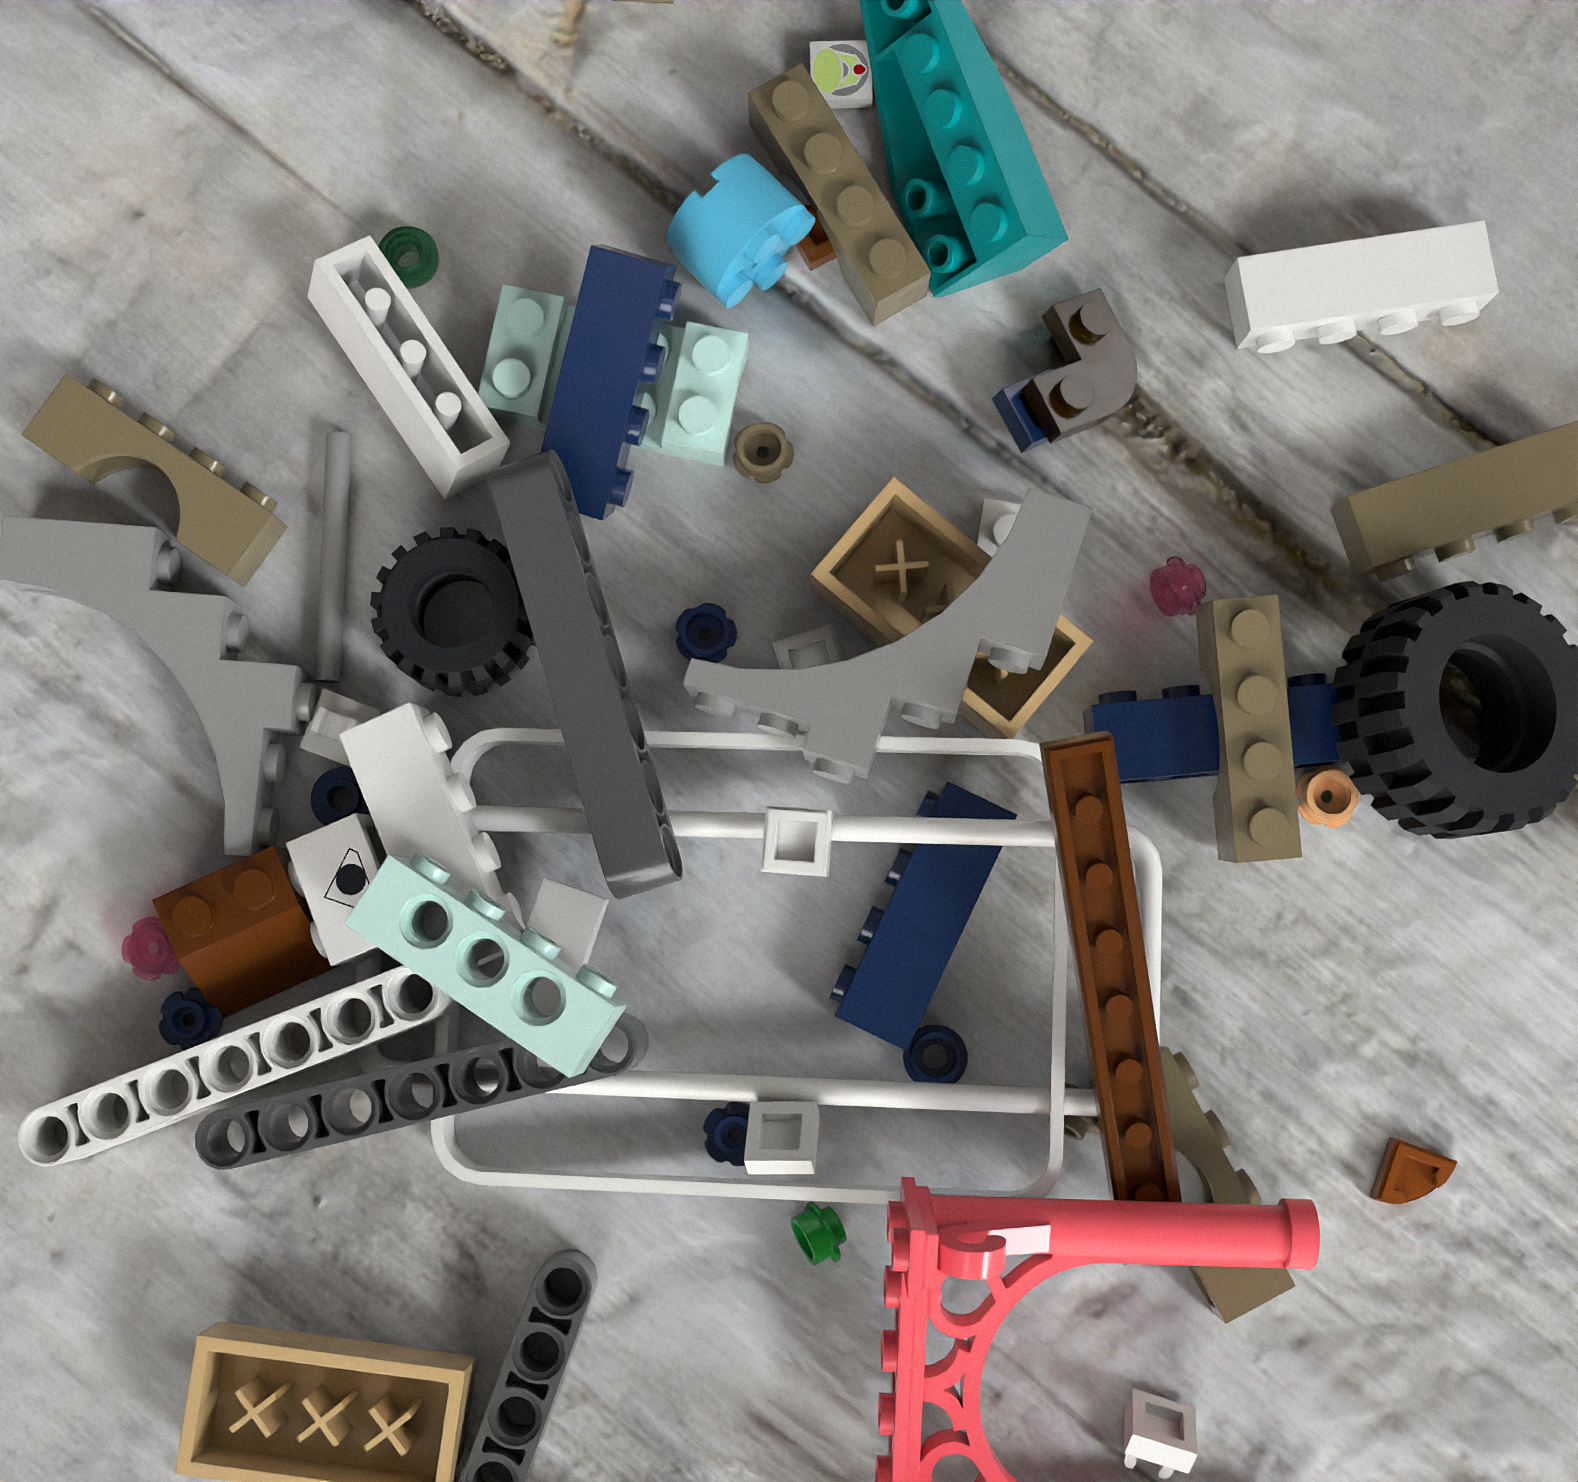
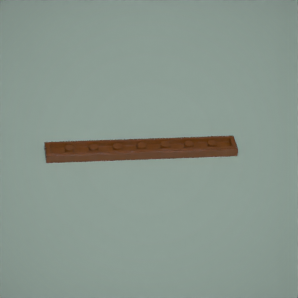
M1106 730L1039 743L1110 1200L1182 1202L1113 735Z

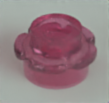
M1172 556L1167 559V565L1153 570L1150 575V590L1153 600L1158 609L1168 617L1178 614L1185 615L1187 613L1190 616L1195 615V606L1200 605L1201 599L1206 595L1205 578L1195 564L1190 563L1186 565L1181 557Z
M146 917L137 921L132 927V934L127 935L123 940L121 949L123 959L126 963L133 966V973L141 979L158 980L162 974L171 975L181 967L158 917ZM152 942H156L159 945V951L154 955L148 950Z

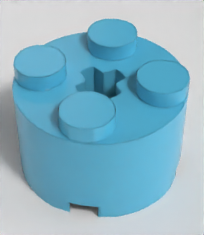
M748 153L730 158L710 173L718 183L704 197L694 189L677 210L665 234V243L670 247L668 250L674 255L675 259L728 309L739 303L755 285L762 291H765L781 278L788 267V263L783 259V256L791 246L800 242L809 233L816 220L794 195Z

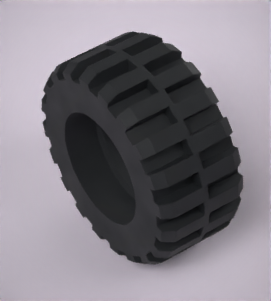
M1475 581L1458 582L1390 604L1387 609L1374 613L1363 622L1360 634L1351 636L1342 653V658L1347 661V665L1336 668L1332 684V690L1338 692V703L1330 706L1331 725H1338L1341 742L1335 743L1340 760L1342 762L1349 761L1354 771L1349 776L1350 780L1361 795L1371 794L1374 797L1370 805L1388 821L1399 819L1398 824L1403 830L1419 836L1430 834L1435 839H1456L1522 829L1526 824L1540 822L1553 813L1557 806L1556 803L1565 802L1578 784V780L1573 776L1578 774V646L1575 644L1568 645L1563 637L1567 631L1565 627L1552 614L1545 616L1540 614L1542 605L1522 592L1513 595V590L1506 585L1493 582L1478 584ZM1447 661L1455 665L1468 678L1481 704L1484 733L1482 745L1474 763L1467 759L1455 746L1443 723L1439 704V687Z

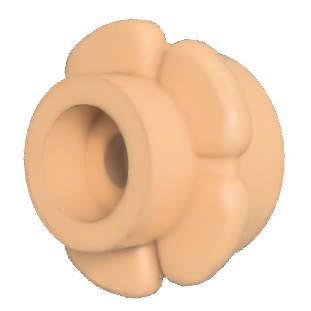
M1323 765L1318 767L1314 773H1305L1299 779L1296 786V795L1300 798L1298 810L1301 816L1313 825L1324 823L1326 827L1334 828L1345 824L1351 818V813L1359 801V792L1349 776L1342 769L1332 765ZM1323 791L1331 793L1332 799L1329 803L1322 801L1321 794Z

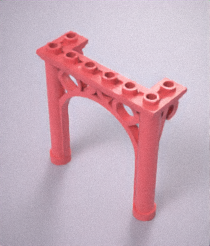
M901 1177L900 1201L888 1200L887 1242L891 1243V1265H885L884 1307L895 1308L894 1329H882L881 1371L892 1372L891 1393L879 1392L878 1434L889 1435L888 1455H876L875 1482H933L932 1471L935 1464L943 1457L952 1454L966 1456L974 1462L980 1471L974 1482H1018L995 1455L983 1429L980 1413L981 1376L990 1344L1009 1311L1032 1288L1047 1278L1077 1266L1101 1263L1313 1269L1317 1264L1320 1249L1319 1219L1314 1202L1311 1199L1281 1198L1277 1205L930 1195L928 1186H916L915 1177ZM1033 1254L1016 1266L1005 1277H1002L1001 1274L1005 1270L1007 1255ZM948 1275L968 1280L985 1279L991 1290V1293L976 1310L967 1314L951 1313L941 1304V1288L943 1281ZM927 1317L931 1319L936 1329L949 1337L955 1338L953 1348L947 1356L929 1365H925ZM959 1380H960V1395H959V1393H958L956 1387L954 1386V1384H956L957 1382H959ZM923 1401L935 1403L947 1412L952 1420L953 1428L934 1433L921 1445Z

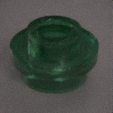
M413 226L394 228L382 238L378 245V248L406 289L417 288L426 284L433 278L438 269L440 260L438 248L433 238L420 228ZM413 251L419 254V260L414 266L404 268L399 265L400 257L404 253Z

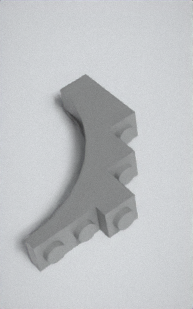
M1029 488L1009 535L981 575L942 613L896 642L846 661L796 670L741 669L691 658L683 685L688 695L696 698L694 706L709 714L731 719L734 710L759 717L757 724L759 728L791 739L795 738L797 730L808 733L803 746V754L805 760L815 763L812 770L815 774L846 784L851 783L853 775L867 779L891 705L902 708L900 716L903 719L920 726L938 729L941 721L954 725L977 651L990 655L988 662L991 665L1009 672L1025 674L1028 667L1041 670L1049 650L1093 507Z
M3 516L0 538L1 582L20 591L72 600L98 610L132 631L169 667L196 707L216 756L225 803L224 855L246 858L268 848V846L275 845L279 834L280 816L278 809L272 808L275 782L280 783L283 780L286 768V749L283 744H279V736H304L306 721H312L314 709L318 702V690L315 683H310L311 674L296 665L237 661L238 653L245 652L249 639V622L247 616L242 615L243 607L227 596L170 592V585H175L180 576L181 557L179 549L175 547V540L158 528Z

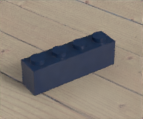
M604 244L590 246L541 452L553 449L561 459L571 484L579 514L602 521L614 512L615 506L624 508L628 500L634 478V471L625 469L631 445L638 447L641 445L650 414L649 409L641 407L647 382L651 384L657 383L665 358L666 347L657 345L663 319L673 320L682 291V283L673 281L676 265Z
M1326 673L1304 674L1287 678V698L1294 769L1320 767L1323 765H1341L1349 762H1342L1340 760L1335 743L1341 742L1338 725H1331L1330 706L1338 703V692L1332 690L1333 683H1327ZM1181 685L1161 689L1162 699L1137 701V692L1133 690L1103 693L1098 695L1099 704L1091 705L1082 713L1085 734L1108 730L1113 735L1120 785L1219 776V733L1212 694L1201 695L1200 685Z
M947 781L939 795L929 790L927 791L915 817L1015 820L1017 814ZM916 843L912 853L903 848L899 849L884 881L895 887L885 910L874 905L872 906L857 937V941L867 945L857 968L845 963L829 996V999L839 1003L834 1015L835 1017L907 1051L1003 846Z

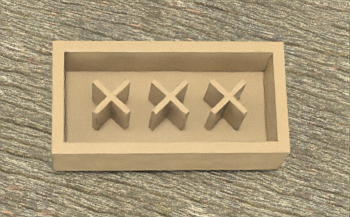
M893 476L811 572L809 588L878 646L883 647L898 641L942 613L981 575L992 557ZM1060 614L1041 670L1028 667L1025 674L1009 672L991 665L988 662L990 655L977 651L958 712L991 739H1013L1094 641Z
M219 1321L196 1337L175 1474L229 1482H459L477 1356Z

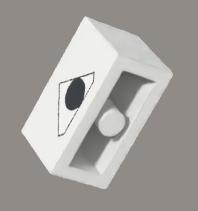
M354 813L287 842L286 846L292 859L288 863L289 877L298 894L306 897L314 919L310 924V933L319 953L323 957L328 958L331 966L354 965L383 953L384 951L344 925V922L387 858L386 851L371 815Z

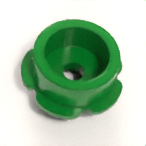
M812 1201L806 1203L805 1211L790 1219L793 1233L802 1252L814 1266L829 1258L834 1263L839 1261L841 1252L838 1246L847 1241V1236L839 1217L830 1206L820 1209Z

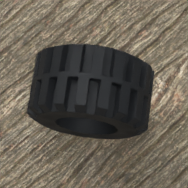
M441 527L440 537L431 538L426 531L413 536L417 546L407 552L400 545L391 553L397 562L391 570L384 566L381 567L376 577L383 584L381 592L372 591L370 606L377 611V618L371 619L374 633L383 642L379 646L385 655L397 665L398 669L421 686L433 692L440 690L447 696L461 697V692L469 691L474 696L488 693L486 686L495 682L500 687L512 680L508 675L509 672L516 666L522 670L530 660L526 655L529 646L536 647L509 551L495 538L489 541L482 532L467 528L466 535L459 534L454 527ZM457 581H473L486 587L492 597V613L487 626L478 637L456 647L438 646L427 637L424 628V614L430 599L439 589Z

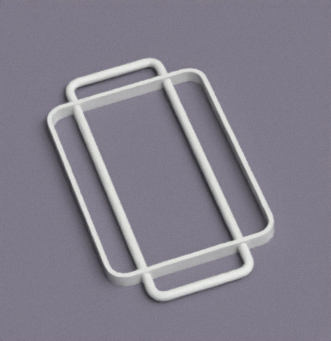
M495 728L484 730L462 743L451 760V767L454 774L461 772L470 785L473 766L483 753L494 746L505 744L565 745L561 729ZM644 731L648 747L803 751L807 737L804 734H796L795 738L791 739L775 734ZM881 736L876 751L879 753L1021 756L1033 759L1042 765L1039 744L1019 739ZM476 805V808L469 810L478 831L591 834L584 808ZM667 810L676 837L763 839L765 813ZM833 815L831 841L1055 847L1052 823L1045 820ZM1126 825L1131 858L1136 869L1135 887L1160 1049L1162 865L1159 851L1150 837L1136 827ZM1056 849L1050 1087L628 1070L612 1077L546 1093L746 1102L816 1101L817 1105L1050 1114L1049 1154L1046 1168L1037 1181L1026 1188L1013 1191L929 1188L930 1195L1044 1198L1055 1185L1060 1175L1063 1161L1064 1115L1097 1116L1093 1089L1065 1088L1068 926ZM382 953L356 964L355 984L382 973ZM359 999L354 1003L353 1028L358 1033L364 1034L369 1028L372 1018L367 1004ZM457 1001L448 1015L436 1021L434 1057L458 1051L460 1003ZM379 1044L354 1053V1057L364 1073L415 1062L388 1059L381 1052ZM476 1064L474 1078L482 1090L494 1091L499 1082V1072L496 1065ZM539 1066L540 1070L547 1076L554 1078L560 1073L554 1067ZM419 1073L415 1077L412 1087L433 1088V1103L435 1087L426 1075ZM455 1115L431 1120L433 1148L443 1167L459 1180L478 1185L888 1204V1200L900 1201L901 1186L488 1167L476 1164L463 1154L456 1141Z

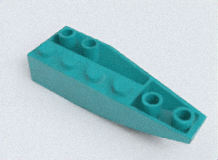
M859 0L890 187L910 238L931 271L929 287L933 297L941 298L1020 271L1067 241L1069 238L1023 124L1001 76L961 0Z

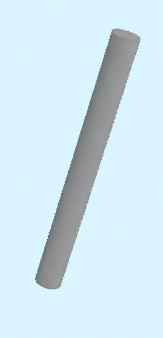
M328 432L326 435L315 681L327 683L341 681L352 435L345 432Z

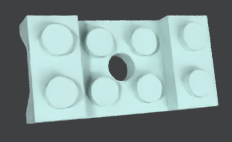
M502 285L478 395L496 421L546 431L576 306L567 305L563 296ZM688 321L686 328L662 324L657 345L666 347L662 370L656 384L647 382L641 407L650 410L647 429L639 447L631 445L630 448L725 466L732 415L741 374L749 354V334Z

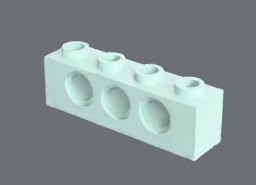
M416 852L412 859L406 856L388 855L344 922V925L568 1078L584 1073L628 1005L613 995L618 985L609 977L587 964H583L581 969L577 971L559 959L557 955L562 947L540 931L527 926L522 934L501 919L506 909L487 895L475 889H471L467 896L446 882L451 872L432 858L420 852ZM437 902L446 911L448 924L444 934L439 939L433 940L424 930L423 916L427 908ZM488 940L495 941L501 947L504 954L503 967L493 978L486 976L480 970L477 961L479 949ZM543 977L555 982L561 994L560 1005L551 1016L539 1012L532 999L533 989L536 983Z

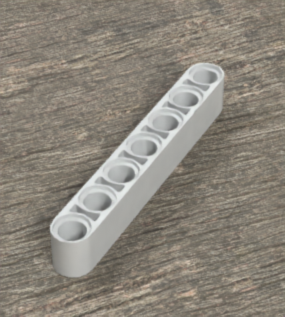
M404 965L41 1106L27 1114L21 1122L18 1132L19 1148L27 1160L43 1167L86 1158L438 1021L451 1012L456 1005V1001L430 983L433 991L432 1001L427 1009L420 1011L412 1004L409 996L410 985L419 975ZM359 999L365 1002L371 1011V1023L364 1034L354 1030L349 1017L351 1007ZM298 1023L306 1028L310 1036L309 1050L304 1057L297 1055L290 1043L291 1032ZM237 1047L245 1051L249 1059V1070L244 1080L235 1076L231 1068L232 1054ZM177 1071L182 1073L188 1081L189 1091L183 1103L176 1099L172 1091V1081ZM118 1095L125 1100L128 1107V1117L124 1125L117 1122L113 1113L114 1101ZM58 1119L65 1124L68 1132V1139L64 1148L55 1139L54 1129Z

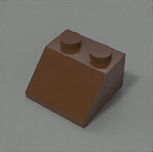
M273 845L152 900L177 961L212 1008H219L222 1011L223 1019L342 966H331L328 958L323 957L319 953L312 940L310 924L314 919L306 897L298 894L290 880L288 863L292 859L287 848Z

